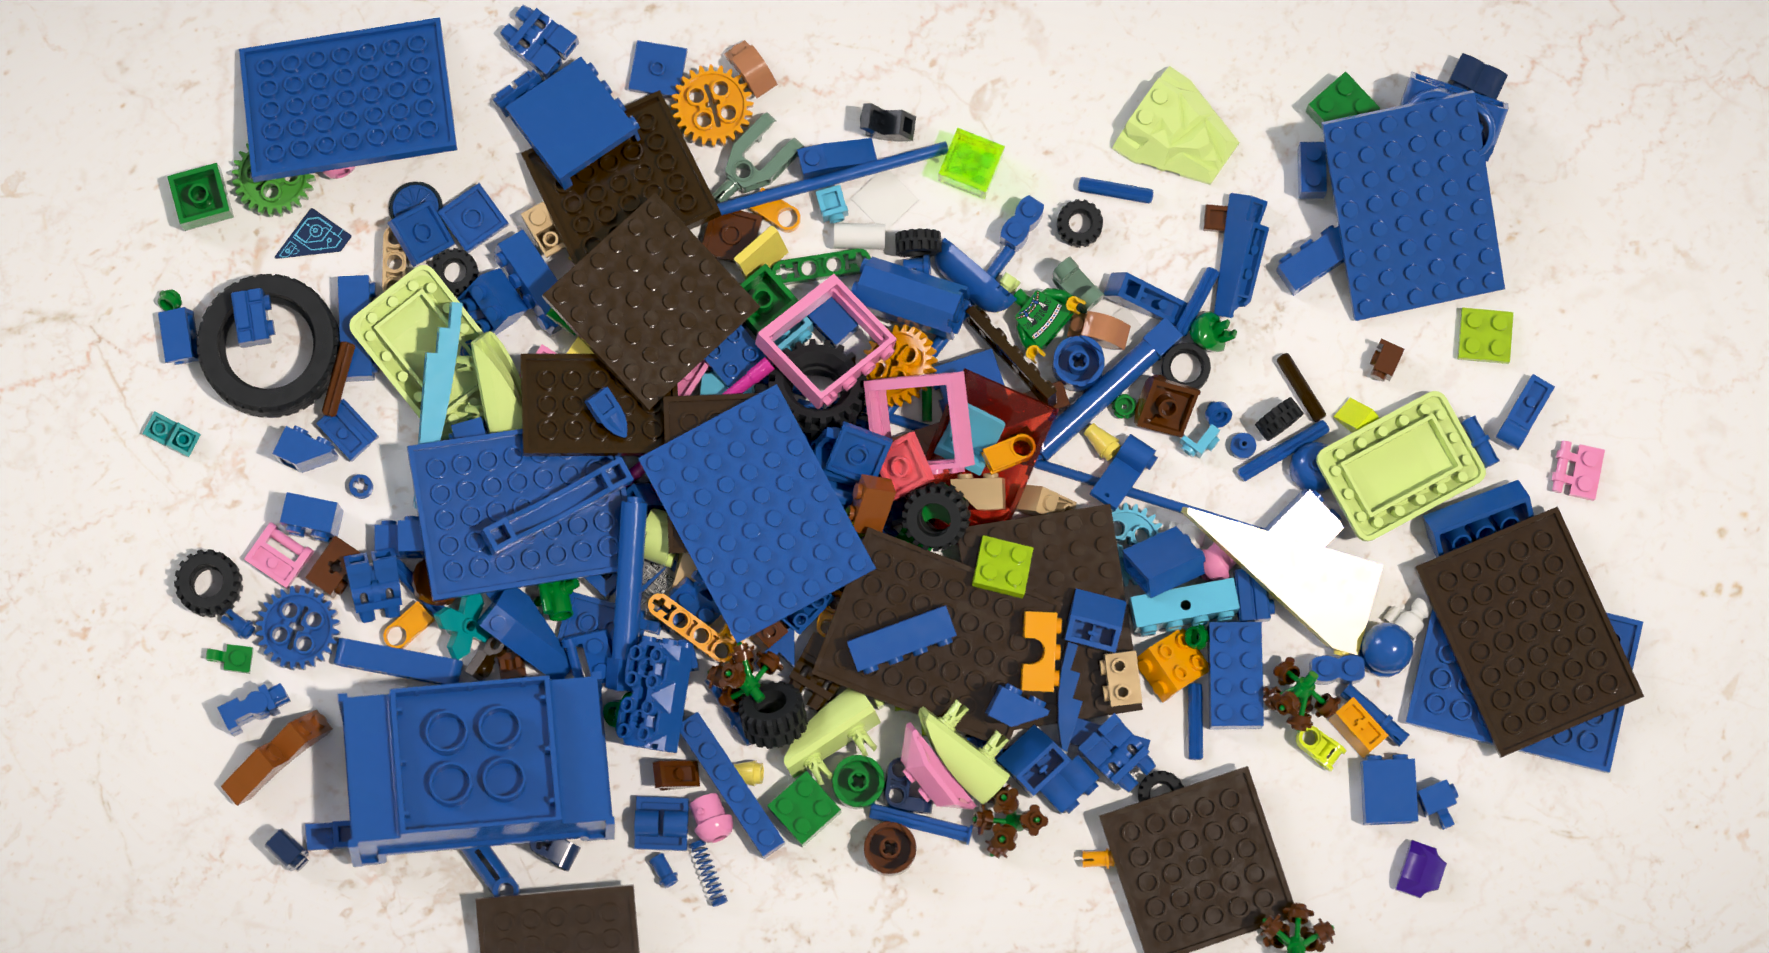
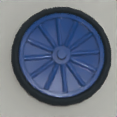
M417 181L408 182L400 186L392 195L389 203L390 217L394 219L428 200H431L436 211H439L443 208L442 199L431 185Z

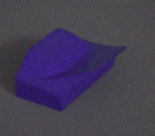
M1414 840L1410 841L1395 887L1396 891L1420 899L1425 893L1439 889L1447 863L1438 855L1437 848Z

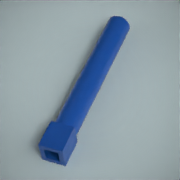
M1165 317L1143 337L1142 341L1033 439L1036 445L1033 456L1038 461L1043 459L1047 462L1154 363L1160 361L1171 347L1177 345L1182 340L1183 335Z
M627 496V501H621L612 657H607L605 688L615 691H632V687L628 686L625 682V670L630 649L634 645H639L648 503L642 502L643 497Z

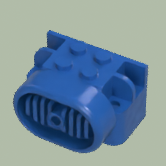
M1411 71L1399 106L1467 92L1469 90ZM1475 92L1483 148L1478 153L1480 156L1485 154V161L1488 162L1499 138L1509 104Z

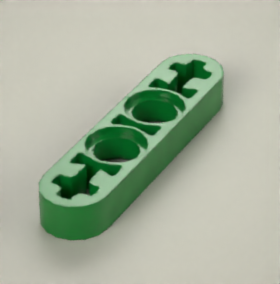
M851 249L782 260L773 266L772 271L775 274L779 273L781 267H785L786 271L794 270L793 265L798 264L797 271L799 277L795 278V272L788 273L786 279H782L781 275L776 274L785 285L827 279L833 274L837 277L861 274L857 263L849 264L850 269L845 270L846 262L844 257L848 256V262L856 260L857 255H861L862 259L870 260L871 257L864 249ZM836 258L841 262L842 266L838 271L833 272L827 268V262L830 259ZM811 262L816 266V272L813 275L808 276L802 272L801 268L805 263Z

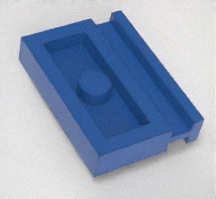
M344 398L339 404L335 417L325 415L316 423L351 462L365 451L374 440L379 438L378 434Z

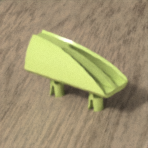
M491 331L485 332L471 342L473 355H458L456 358V363L462 364L456 369L458 372L476 370L482 404H468L465 407V412L472 413L466 419L471 420L481 417L483 420L485 419L488 434L522 429L521 378L509 353L499 338Z
M847 688L812 717L808 725H806L805 733H801L802 737L794 740V743L790 745L784 757V764L793 779L810 769L819 785L824 784L820 772L831 780L833 774L829 771L823 759L852 741L855 742L863 756H868L864 743L873 751L877 749L876 744H874L867 731L881 722L865 694Z
M956 699L945 715L939 718L923 706L919 709L918 715L934 751L966 791L981 804L986 803L1009 779L1010 774L995 759L1009 739L1004 735L1001 737L1000 732L995 730V733L985 746L977 748L956 732L954 728L965 713L969 711L965 705L959 709L961 703Z

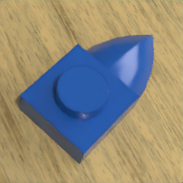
M603 387L584 401L597 423H602L606 429L617 436L627 437L625 414L608 387Z

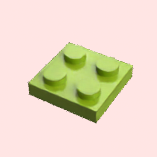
M1462 307L1457 360L1509 364L1514 312Z
M983 535L972 586L1023 598L1033 547Z

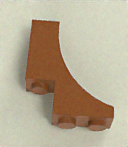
M317 709L289 722L271 742L258 747L221 785L222 789L237 806L252 799L278 772L306 749L327 736L333 728L329 725L325 716L320 714Z

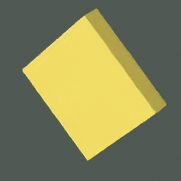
M772 225L734 257V260L746 280L765 263L769 268H772L789 251L778 230Z

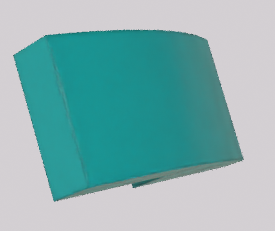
M156 411L153 412L142 435L187 457L191 455L201 436L200 433Z

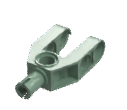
M768 112L764 113L733 144L725 169L726 181L712 193L714 200H718V203L727 201L737 190L745 194L772 184L798 157L797 149L804 148L805 146L796 138H793L762 170H757L744 157L745 153L756 142L759 143L762 140V135L776 121ZM740 169H747L750 175L746 178H740L736 173Z

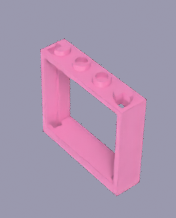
M833 274L758 332L755 344L799 391L819 409L824 404L826 406L832 404L837 399L838 393L843 389L846 391L851 389L856 384L857 378L862 374L866 376L871 373L878 361L881 359L883 361L887 360L894 353L893 349L897 339L842 281ZM830 297H833L871 336L879 347L821 392L780 350L774 341Z
M964 371L878 378L864 381L869 431L891 439L886 390L946 385L955 458L927 460L933 475L944 473L943 469H949L950 473L965 472V467L975 465Z

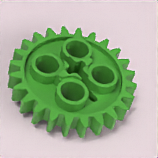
M247 143L248 152L239 151L242 161L234 160L235 165L239 169L232 170V174L239 177L233 180L232 183L234 186H241L235 192L238 196L244 195L241 199L242 203L250 202L249 209L251 211L258 206L259 215H262L267 210L270 217H273L274 211H278L282 217L286 208L290 213H293L292 205L294 204L301 208L302 205L299 200L301 198L309 199L305 191L314 190L309 182L316 181L315 176L312 174L298 175L297 179L292 182L286 181V177L253 182V179H250L251 164L249 144ZM258 186H262L259 191L256 190ZM269 189H278L279 192L276 197H266Z

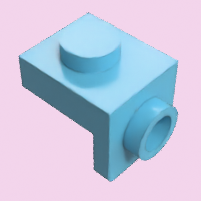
M840 185L815 191L824 222L830 221L831 224L845 220L844 217L848 216V208Z
M1212 424L1197 444L1184 435L1180 440V444L1183 445L1181 449L1191 457L1196 455L1198 458H1201L1207 449L1212 451L1220 441L1217 437L1220 429Z

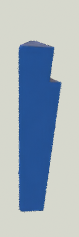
M1230 193L1214 309V313L1217 316L1232 318L1237 308L1245 307L1251 302L1269 227L1260 224L1268 201L1251 195Z

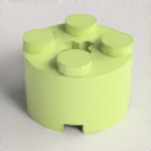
M653 508L646 520L644 559L671 568L676 554H669L667 512Z

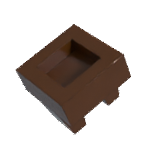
M514 651L506 652L503 656L497 657L501 680L527 677L525 659Z

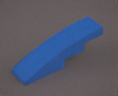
M1067 641L1060 666L1059 686L1057 689V726L1060 748L1063 751H1068L1083 702L1073 698L1080 676L1079 672L1071 670L1078 645Z
M350 820L305 824L306 850L317 851L349 848L348 840H351Z

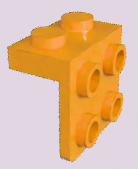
M1183 628L1150 646L1137 657L1139 671L1145 676L1153 691L1163 703L1182 688L1209 672L1208 662L1200 650L1197 648L1193 649L1187 645L1185 641L1186 630Z

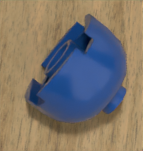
M1321 442L1307 443L1298 448L1292 456L1289 466L1290 477L1299 489L1310 490L1311 492L1315 490L1319 494L1330 489L1316 462L1318 452L1329 446L1328 444Z

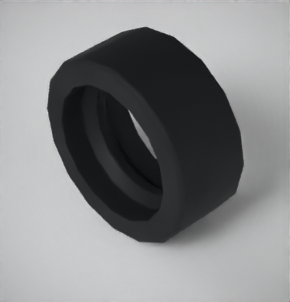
M1189 342L1179 343L1171 347L1165 354L1161 366L1162 376L1167 380L1196 389L1202 388L1207 382L1211 370L1210 358L1206 351L1198 345ZM1183 353L1194 355L1201 364V372L1198 378L1188 383L1178 381L1171 372L1173 359Z

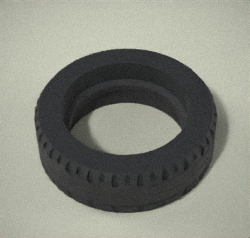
M257 274L256 277L252 275L240 279L238 283H232L224 289V292H220L212 300V305L207 307L202 317L203 321L199 325L197 354L199 355L198 360L204 376L226 403L252 416L279 418L282 415L289 416L298 413L300 409L308 408L315 403L316 399L322 397L329 386L339 350L340 331L332 312L317 292L305 283L295 278L291 279L289 276ZM262 288L265 295H270L271 303L290 307L306 320L313 337V352L308 366L293 382L278 388L264 389L247 384L233 372L226 355L227 336L235 322L231 297L233 292Z

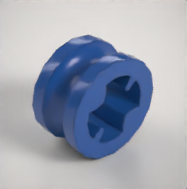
M358 474L350 480L349 489L356 498L365 499L372 494L373 483L366 475ZM360 480H364L365 485L368 486L366 491L363 489V493H359L358 489L354 487L356 483L360 484Z

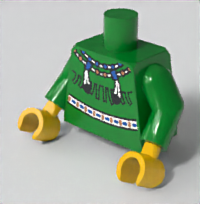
M1020 288L1013 295L1017 298L1014 303L1021 308L1014 318L1018 321L1016 323V330L1020 343L1026 350L1027 358L1036 364L1035 356L1038 353L1045 357L1046 354L1041 349L1048 347L1074 314H1080L1076 310L1079 303L1085 305L1086 302L1062 289L1046 288L1043 291L1036 290L1032 296H1029Z

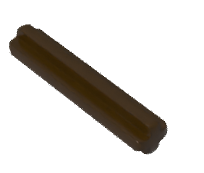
M1284 353L1277 358L1278 365L1313 421L1319 422L1326 417L1325 410L1290 354Z

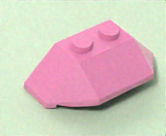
M909 722L905 729L901 762L906 767L903 773L911 783L914 781L919 783L921 788L918 789V792L926 802L932 800L937 807L974 809L976 804L912 723Z

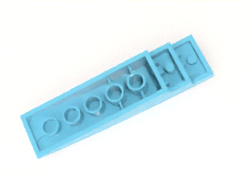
M450 302L448 328L437 327L436 352H425L418 444L441 440L455 371L463 303ZM414 494L413 507H414L415 509H417L416 500H415V494Z

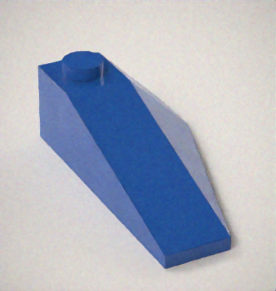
M519 588L500 591L478 619L477 623L479 626L543 674L549 676L550 679H564L571 670L567 652L530 596Z

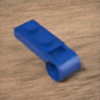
M1532 374L1497 433L1496 438L1519 450L1555 386Z

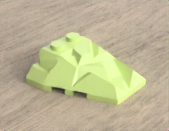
M1169 66L1162 76L1156 80L1132 114L1112 149L1133 163L1139 165L1143 163L1157 167L1156 169L1160 171H1171L1178 173L1181 177L1211 185L1239 145V141L1198 91L1193 82Z

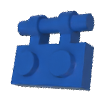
M696 569L691 575L696 581L693 582L686 576L669 591V598L709 626L722 614L713 597L705 591L708 588L698 569Z

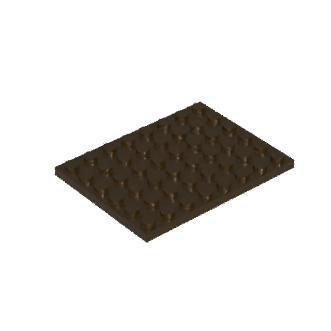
M1111 504L969 526L958 541L961 563L973 568L976 567L983 535L1033 547L1026 588L1063 602L1058 618H1062L1061 634H1056V644H1060L1061 647L1060 660H1055V670L1060 672L1066 641L1078 645L1071 667L1072 671L1080 673L1073 696L1074 699L1083 701L1078 718L1088 719L1113 715L1114 713L1119 714L1143 710L1142 703L1111 707L1109 706V701L1104 702L1102 686H1107L1106 675L1101 676L1099 660H1104L1103 654L1114 652L1063 639L1075 589L1126 601ZM1127 605L1116 652L1134 650ZM1054 686V692L1029 691L1026 699H1029L1030 695L1044 701L1046 703L1044 708L1048 709L1049 713L1047 716L1017 725L1014 730L1031 728L1033 725L1038 727L1057 724L1058 686Z
M1558 506L1415 566L1414 569L1499 758L1644 697Z
M868 527L862 543L876 569L844 587L811 674L917 715L919 709L924 706L938 718L943 717L957 699L961 703L959 709L965 705L969 711L965 713L954 728L987 742L995 733V730L1000 732L1001 737L1004 735L1009 739L1003 747L1007 749L1016 726L1010 727L987 715L985 712L999 685L1005 687L1009 683L1021 690L1022 663H1035L1043 655V646L1039 640L1023 637L1024 611L1056 612L1058 618L1063 602L1027 588L1024 597L1018 598L974 587L972 583L975 568ZM946 605L957 636L952 637V643L938 647L937 643L927 646V652L917 656H913V653L910 652L902 655L903 661L889 665L888 661L878 664V670L868 674H864L863 670L857 671L846 641ZM1022 690L1021 696L1027 698L1029 691Z

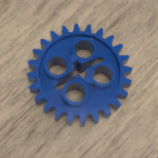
M293 586L290 587V594L281 589L280 598L272 594L273 603H263L268 610L266 612H258L264 618L263 621L255 623L257 626L262 627V630L256 632V636L264 638L258 645L260 647L268 646L263 653L266 656L273 653L271 658L273 663L281 659L280 666L282 668H285L289 662L290 668L295 671L297 664H300L302 670H306V663L308 662L313 667H316L315 659L317 658L325 662L323 653L332 654L333 652L329 645L338 644L333 639V636L341 635L339 630L334 629V626L341 624L339 620L333 619L338 614L337 610H328L333 603L331 601L323 603L325 595L321 593L318 597H315L316 590L313 588L306 594L304 586H301L299 593L296 592ZM291 605L297 606V614L294 617L288 618L285 616L287 607ZM308 607V611L301 621L303 609ZM313 615L321 616V623L317 627L309 626V619ZM301 621L304 630L298 631L295 636V631L292 628L294 625L298 626ZM281 629L287 630V638L282 642H277L275 640L276 632ZM295 636L293 648L289 650L288 646ZM310 639L312 642L310 649L300 651L299 643L301 640Z

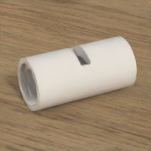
M834 223V248L885 249V224Z

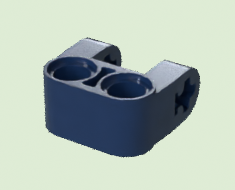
M901 758L892 760L887 766L883 791L885 805L912 813L932 814L933 801L926 802L922 798L909 797L910 780L906 775L897 777L892 772L894 764L899 763L904 767L905 765L901 762ZM896 789L902 793V801L900 803H894L890 800L889 793L891 790Z
M568 840L545 841L547 844L549 842L552 843L548 851L545 846L537 849L536 842L529 843L532 852L569 872L581 847Z

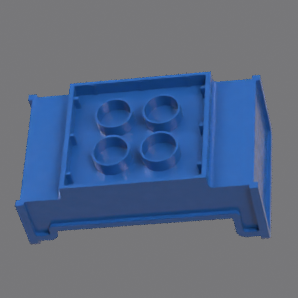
M601 671L592 672V677L551 680L549 676L397 688L390 689L389 694L348 697L347 693L338 694L344 732L351 840H348V847L353 867L386 863L388 855L580 839L582 841L615 840V819L612 816L602 705Z

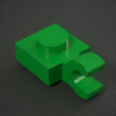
M227 644L226 652L207 649L206 659L210 662L224 663V671L250 674L254 648Z

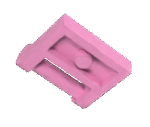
M271 522L244 560L288 589L304 565L310 560L314 550L308 546L306 548L278 530V526ZM273 538L299 557L295 562L267 544L268 541Z

